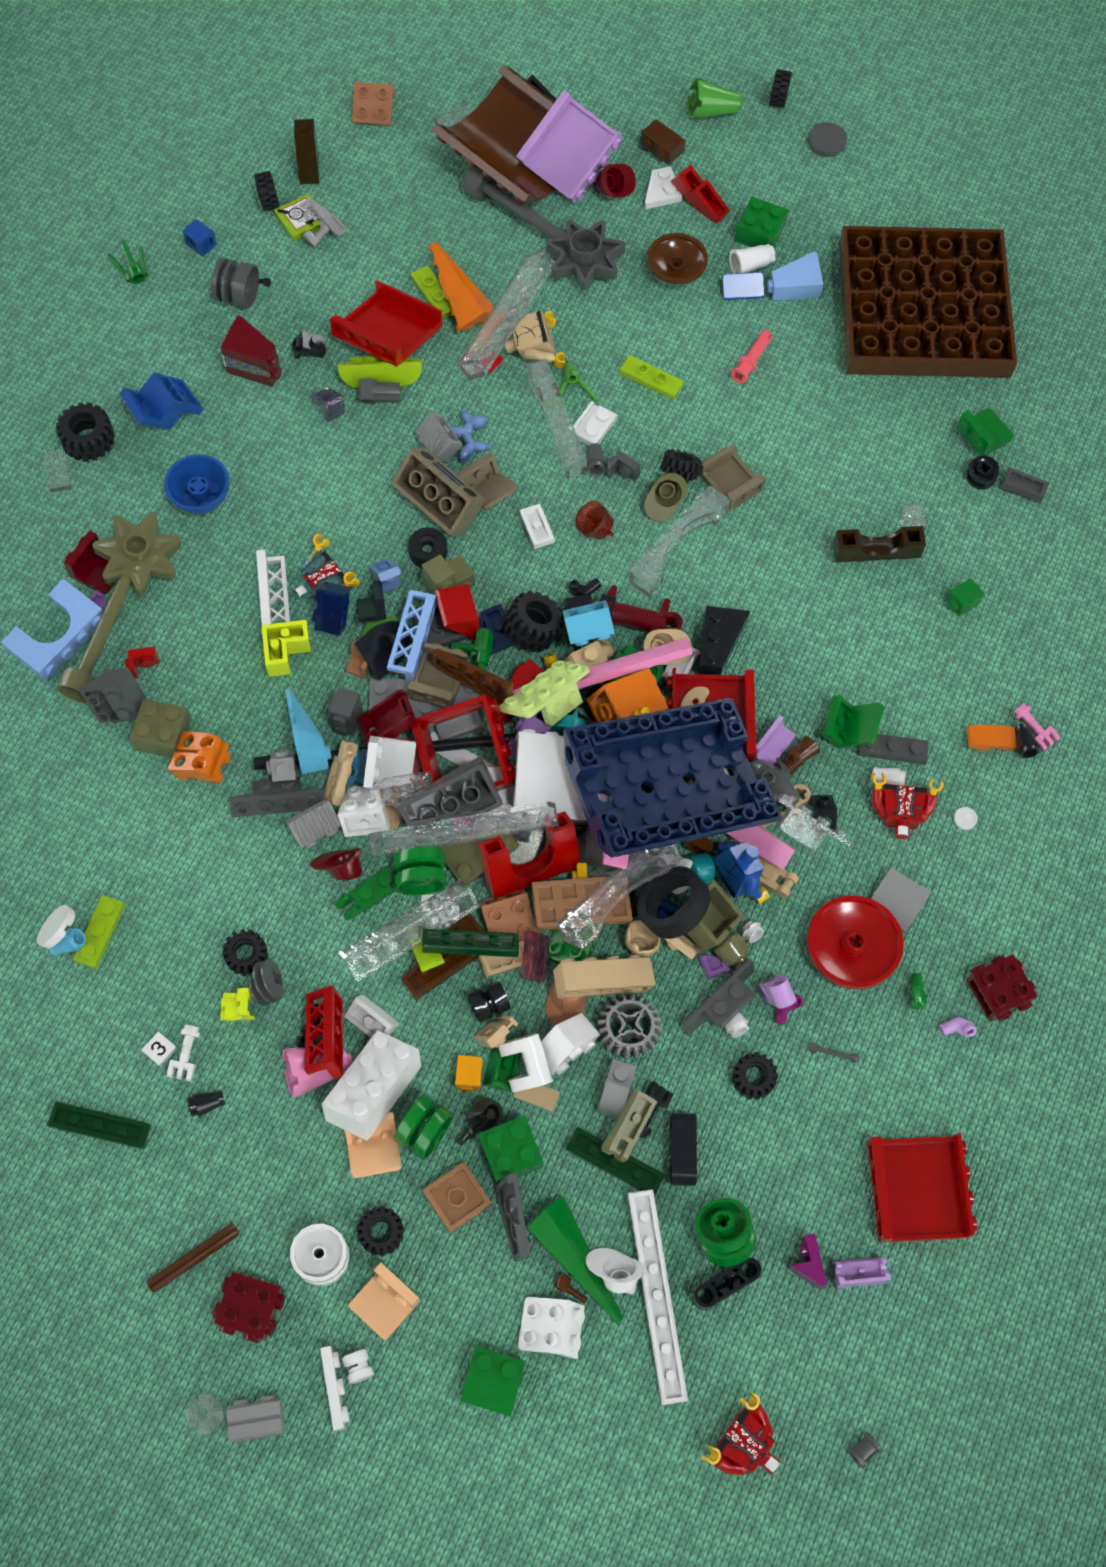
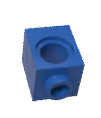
M197 219L187 225L182 231L185 244L202 257L217 245L214 231Z

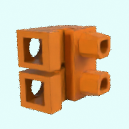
M183 731L176 748L179 752L174 753L168 771L181 781L195 778L198 781L220 784L224 776L220 771L221 766L229 763L232 756L228 752L230 745L222 742L221 738L210 733ZM190 740L192 744L185 747L186 741ZM182 760L184 764L177 767L178 761Z

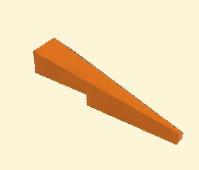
M438 242L432 243L428 249L433 252V263L439 269L438 278L446 300L450 301L452 307L450 312L456 318L457 331L469 330L477 323L490 321L498 310Z

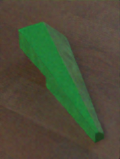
M561 1196L545 1208L527 1226V1231L618 1325L622 1321L623 1316L611 1292L604 1285L603 1279L587 1267L586 1257L591 1251L565 1198Z

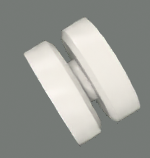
M312 1224L302 1229L294 1238L290 1248V1261L294 1270L307 1283L315 1286H328L338 1281L345 1274L350 1262V1250L342 1234L334 1227L326 1224ZM322 1250L324 1252L323 1257L316 1258L315 1256H319L318 1252Z

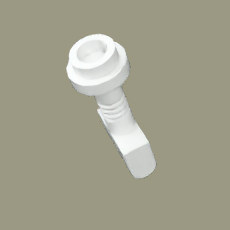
M185 1025L184 1029H181L180 1034L184 1035L179 1061L170 1060L167 1077L173 1078L175 1069H178L177 1079L182 1080L185 1071H187L186 1081L192 1082L196 1065L188 1062L194 1038L200 1037L199 1027Z

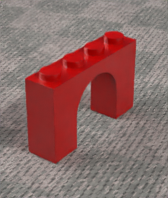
M565 811L544 819L547 836L545 848L535 859L522 864L511 863L509 850L500 836L478 844L486 885L494 899L529 887L532 882H542L576 868L577 863H580L575 825Z

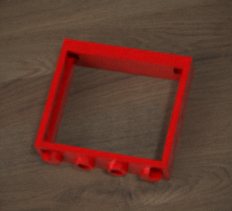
M484 694L416 718L417 723L412 726L427 786L442 778L429 727L485 708L503 780L494 782L496 788L500 791L515 786V768L510 763L509 756H511L509 745L504 740L505 728L503 723L499 721L497 714L499 706L495 699Z

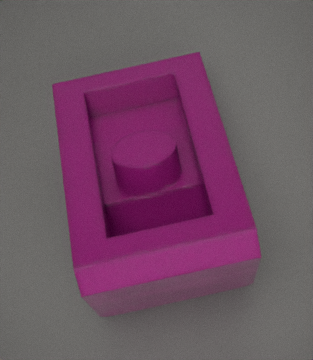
M815 1233L805 1235L801 1239L802 1243H799L801 1257L803 1259L806 1258L807 1262L791 1265L788 1269L817 1289H823L827 1286V1281Z

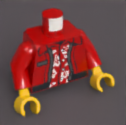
M883 772L881 774L882 779L876 782V774L873 773L870 777L871 781L875 784V787L872 788V807L878 817L883 820L884 826L895 828V838L908 839L909 829H917L919 824L925 823L933 813L938 799L937 792L941 791L944 787L943 781H940L939 787L934 788L932 787L934 778H931L929 780L931 790L927 792L928 788L885 784L887 776Z
M748 1390L751 1394L750 1400L747 1402L742 1397L740 1398V1403L748 1409L743 1408L715 1447L706 1446L710 1449L711 1454L708 1458L701 1456V1459L714 1465L725 1474L743 1476L748 1472L753 1473L758 1465L772 1474L781 1462L769 1452L775 1443V1440L772 1438L774 1431L766 1411L760 1404L759 1396Z

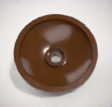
M669 233L657 238L651 244L647 254V262L651 272L660 280L671 284H686L698 279L704 273L707 267L708 254L704 245L695 237L684 233Z

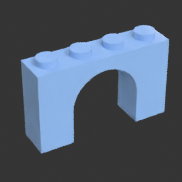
M64 579L48 594L53 603L70 616V627L62 638L51 643H40L33 640L16 626L1 641L2 645L11 655L45 682L50 677H53L63 663L70 660L74 652L89 640L104 612L102 608Z

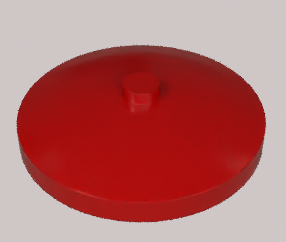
M851 895L829 901L817 911L808 928L807 950L813 965L824 978L843 988L861 990L881 984L893 974L903 955V934L896 918L882 904L867 897Z

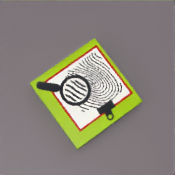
M309 193L274 209L276 217L294 241L303 238V234L306 231L313 233L321 228L319 226L321 220L317 217L310 202L306 199L309 196L313 200Z

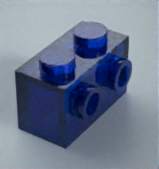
M324 582L320 588L316 589L314 601L317 602V609L315 608L312 621L315 622L316 631L339 636L343 633L347 625L351 587Z

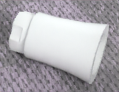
M770 244L744 249H732L729 253V264L733 274L749 273L775 263L776 260L775 250Z

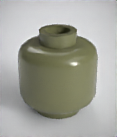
M731 932L715 946L714 952L727 966L734 964L738 966L749 958L746 954L750 946L738 932Z

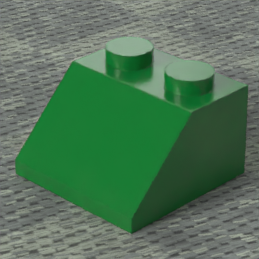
M475 1346L461 1402L511 1417L526 1361Z

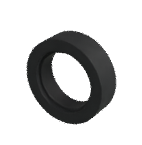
M684 866L671 867L657 874L645 886L638 900L637 913L640 920L656 936L663 939L677 938L691 931L703 919L710 904V891L704 881L692 869ZM689 886L691 891L685 905L674 915L658 919L657 911L663 899L673 890Z

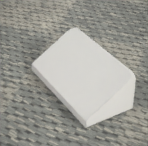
M364 995L356 997L344 1015L346 1019L371 1038L377 1030L390 1036L399 1025L397 1020Z

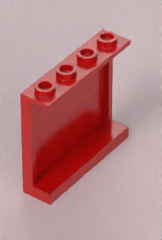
M376 280V292L348 316L342 318L335 314L330 318L331 331L333 336L397 367L443 327L442 310Z
M672 668L671 676H667V690H671V697H667L668 708L681 707L685 695L695 687H706L709 689V695L705 702L733 698L749 736L743 744V748L749 762H753L756 756L754 670H745L744 675L676 674V668ZM697 699L692 701L694 705L699 702Z
M961 1133L949 1137L882 1140V1137H871L868 1140L867 1146L879 1243L969 1239L975 1235L977 1220L975 1216H972L971 1206L974 1204L973 1192L968 1188L967 1180H970V1169L968 1165H965L964 1155L967 1153L965 1140L961 1138Z

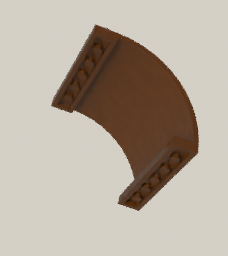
M502 65L498 71L502 75L501 78L472 113L451 127L435 124L431 131L437 135L436 139L440 142L451 145V150L459 156L464 155L471 166L475 168L478 166L482 169L484 176L499 182L497 185L501 189L512 192L515 200L520 203L537 202L550 195L556 189L520 163L516 156L555 101L511 67Z

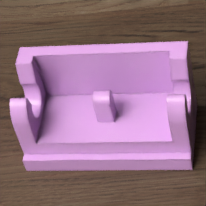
M876 1257L832 1262L835 1288L886 1284L891 1280L890 1272L886 1271L887 1258Z

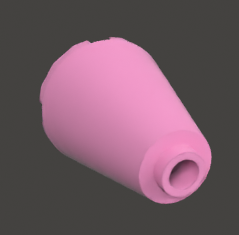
M305 1048L283 1049V1062L288 1061L284 1073L292 1098L299 1097L335 1080L327 1069L310 1075L305 1072ZM343 1049L344 1075L353 1063L351 1054L346 1053L345 1049ZM319 1053L313 1060V1064L323 1061V1055Z

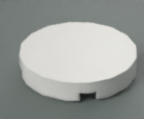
M67 905L58 907L42 925L37 936V944L47 949L57 945L66 935V931H64L66 926L73 924L75 910Z

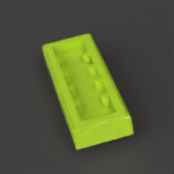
M427 265L410 273L411 279L428 304L442 310V320L451 316L450 311L452 307L450 301L446 300L441 283L430 267Z
M631 355L628 356L619 371V374L672 400L675 399L684 384L683 380Z

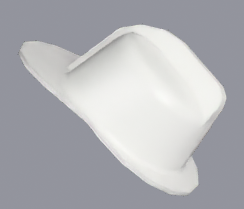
M610 1248L594 1249L586 1257V1265L589 1270L603 1279L604 1285L609 1291L618 1294H634L638 1279L644 1274V1266L641 1262Z

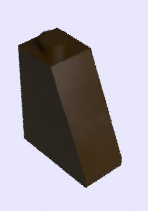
M314 119L294 120V139L300 185L320 184L319 150Z

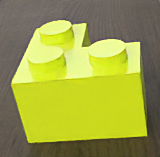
M307 620L262 625L265 665L269 677L291 674L289 654L311 652Z

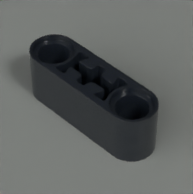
M671 1113L670 1185L696 1186V1113Z
M749 1257L741 1264L731 1266L699 1285L692 1295L693 1304L699 1310L706 1311L751 1285L761 1275L762 1268L760 1263L756 1259ZM743 1265H751L755 1270V1276L751 1278L746 1277L742 1272ZM736 1275L738 1280L730 1286L731 1290L725 1287L717 1293L716 1288L723 1283V1278L729 1281ZM705 1290L711 1294L712 1300L710 1303L704 1304L699 1300L698 1293Z

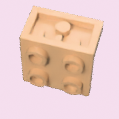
M380 1263L374 1269L376 1274L349 1303L348 1307L386 1341L421 1301L415 1293Z

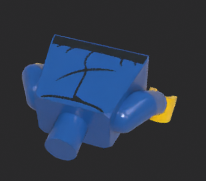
M735 839L722 841L719 844V850L723 853L714 858L713 861L715 870L733 899L745 894L757 899L759 904L769 899L770 895L763 886L759 888L763 866L757 858L759 855L757 847L749 845L747 842L738 844Z

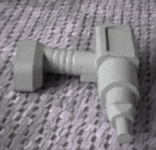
M308 196L306 199L310 202L312 209L321 220L319 223L321 228L315 235L311 231H306L303 234L304 239L315 249L328 231L337 239L342 238L346 232V227L324 206H321Z

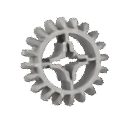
M625 994L621 995V1002L614 997L612 998L613 1006L606 1003L604 1006L606 1011H600L599 1016L602 1019L597 1021V1026L601 1027L598 1030L600 1036H604L601 1039V1044L610 1043L607 1051L611 1052L615 1048L616 1057H619L621 1052L625 1053L624 1058L626 1060L629 1059L630 1053H633L634 1058L638 1059L639 1051L644 1056H647V1048L654 1050L656 1047L654 1042H659L661 1039L658 1034L662 1033L663 1028L658 1025L662 1023V1018L655 1017L659 1013L658 1009L650 1010L653 1004L651 1001L646 1005L643 1004V996L639 998V1001H636L635 994H631L630 1000H627ZM634 1010L637 1012L633 1015H627L621 1011ZM643 1017L648 1021L650 1028L647 1036L639 1025ZM612 1018L617 1020L616 1023L620 1027L616 1037L610 1028ZM635 1022L633 1030L625 1031L626 1023L629 1025V1023L633 1024ZM628 1038H633L638 1043L628 1044L624 1043L623 1041Z

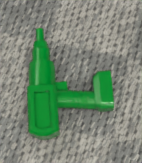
M480 628L476 631L475 643L452 642L451 649L471 652V656H476L475 664L477 667L486 670L489 663V655L492 654L493 633L489 629Z

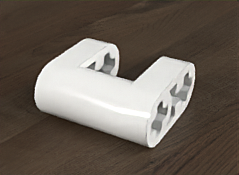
M538 1033L505 1041L498 1047L501 1057L520 1052L523 1056L527 1074L508 1080L512 1092L539 1087L553 1081Z

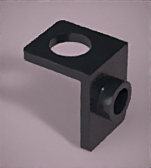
M811 795L813 833H835L837 807L833 796ZM822 817H829L831 824L827 827H821L818 825V821Z

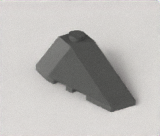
M480 756L456 768L397 804V808L407 826H413L448 818L458 819L461 816L483 815L503 805L493 778Z

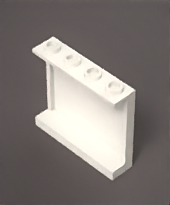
M532 729L519 731L515 737V741H517L514 803L511 808L510 818L544 822V819L565 811L574 824L588 825L565 764L564 736H559L557 732L539 734ZM598 794L600 800L608 802V797L605 794Z

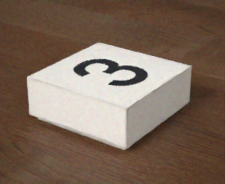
M157 1032L144 1046L142 1052L161 1067L177 1050V1047L160 1032Z

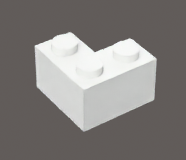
M582 1013L555 1025L541 1041L551 1076L554 1074L560 1076L570 1067L568 1065L570 1060H575L583 1052L587 1054L596 1046L594 1041L600 1034Z

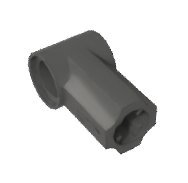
M370 378L360 379L359 402L364 404H375L377 401L399 402L400 383L378 382Z

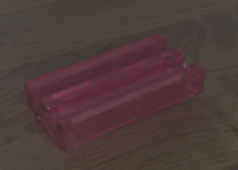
M534 931L525 932L522 979L536 981L539 984L545 982L549 936Z

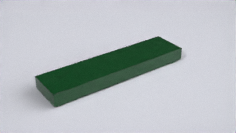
M422 929V953L518 957V934Z
M55 1102L47 1124L49 1128L143 1150L152 1127L149 1123Z
M579 1127L576 1128L565 1149L566 1151L639 1191L653 1189L655 1197L665 1177L664 1173L632 1156H629L623 1163L616 1160L614 1155H607L602 1152L603 1140Z

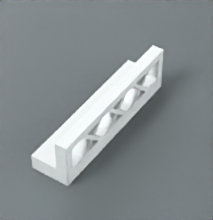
M256 550L262 625L274 624L278 619H281L283 622H290L285 556L267 557L265 550ZM281 563V568L275 574L268 569V564ZM275 581H278L283 586L277 593L270 589V586ZM277 599L284 603V607L279 612L271 607Z

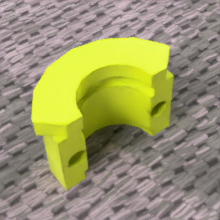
M238 988L237 993H223V998H221V1021L255 1020V1016H251L250 1011H248V1001L252 997L250 988Z

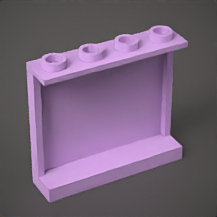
M563 90L516 157L520 163L575 204L577 200L579 201L583 198L589 183L592 184L596 180L597 172L600 168L607 165L613 150L616 151L620 147L623 137L618 130L616 132L575 101L568 92Z

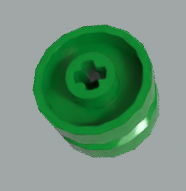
M425 846L403 849L393 856L394 870L397 872L395 875V888L400 894L411 896L430 895L438 893L447 887L446 872L443 870L445 868V854L441 849Z
M425 1094L420 1096L409 1109L394 1136V1141L404 1148L413 1144L412 1153L422 1160L428 1158L435 1150L454 1118V1113L445 1107L435 1110L436 1101Z
M721 1198L709 1202L697 1214L695 1222L697 1235L703 1254L710 1262L718 1266L731 1267L741 1264L752 1255L757 1239L749 1210L743 1203L734 1199Z

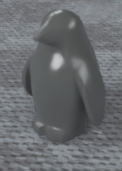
M776 758V761L780 768L763 759L751 762L750 765L756 779H767L775 801L789 807L795 806L799 802L800 795L791 782L790 772L779 758Z

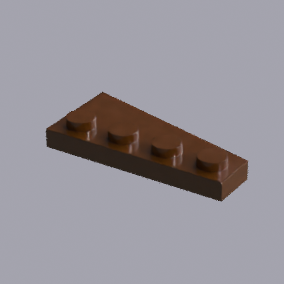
M437 648L432 654L434 667L480 695L486 694L497 701L498 706L504 703L506 698L513 696L512 682L453 656L447 651Z
M467 909L461 914V918L447 929L485 932ZM441 953L444 960L443 964L422 972L417 962L401 980L417 1001L479 958L478 955Z

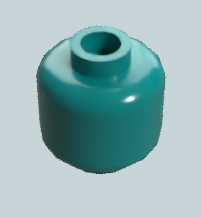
M702 852L686 857V859L693 862L690 869L704 883L714 879L717 871L715 870L713 858L708 853Z

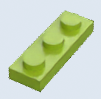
M101 895L84 933L85 944L74 955L73 961L75 963L97 970L124 910V902Z

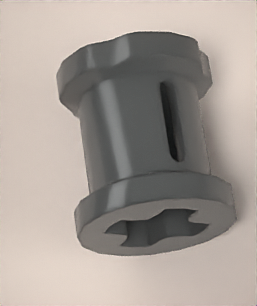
M865 1432L863 1434L864 1438L854 1447L849 1446L847 1448L848 1454L862 1469L872 1456L883 1451L869 1432Z

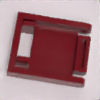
M402 689L397 690L357 718L367 746L370 736L395 739L417 723L407 694ZM376 725L379 734L374 729L371 731L370 729Z

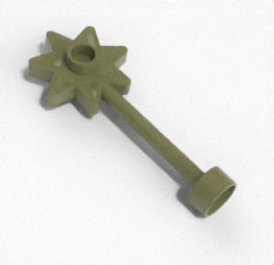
M150 513L136 526L121 516L116 515L113 517L115 537L98 540L93 543L94 553L109 561L102 574L104 583L107 585L116 583L78 669L65 668L56 687L61 694L74 701L87 703L79 691L83 686L95 679L91 673L131 584L139 596H143L152 577L168 580L176 578L175 568L168 560V557L181 548L180 537L177 535L158 534V521L154 513Z

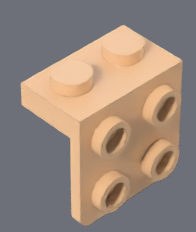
M393 1112L387 1113L368 1141L345 1130L350 1171L353 1178L401 1169L399 1145L394 1141L396 1126Z

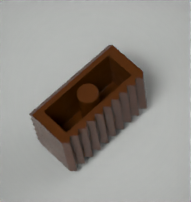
M657 119L641 132V146L655 154L660 161L666 162L667 165L685 151L686 140Z

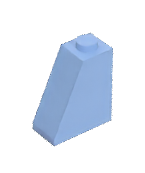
M812 252L772 271L771 280L767 281V290L772 295V301L818 298L821 296L823 280L817 252Z

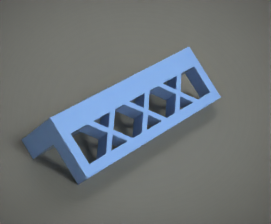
M414 590L409 591L387 665V671L405 674L407 682L414 680L422 659L423 646L427 642L437 607L436 595ZM413 598L425 600L424 605L415 610L412 605ZM416 616L419 621L418 625L409 629L406 621ZM410 635L413 644L403 648L400 643L401 639ZM402 655L406 657V667L394 665L396 658Z

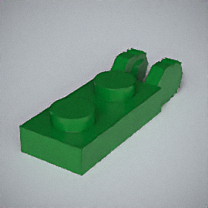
M386 866L351 890L350 894L340 898L335 906L341 909L355 901L357 905L347 910L344 914L346 920H351L396 891L395 874L389 866Z

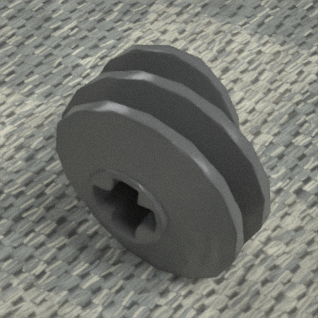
M271 959L255 963L252 973L253 978L249 986L252 998L259 1005L263 1006L278 1002L283 994V980L278 966Z

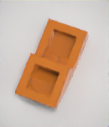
M970 725L966 727L969 748L989 751L992 748L1013 751L1017 748L1015 727L1002 725Z

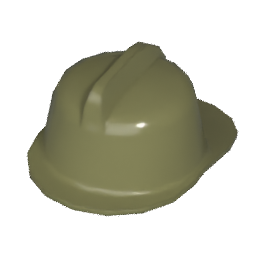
M667 473L658 478L644 502L647 516L657 522L670 519L687 494L685 479L676 473Z

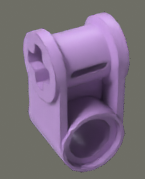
M779 973L775 974L774 978L766 983L757 984V989L762 999L778 1009L791 1006L797 1000L788 978L781 976Z

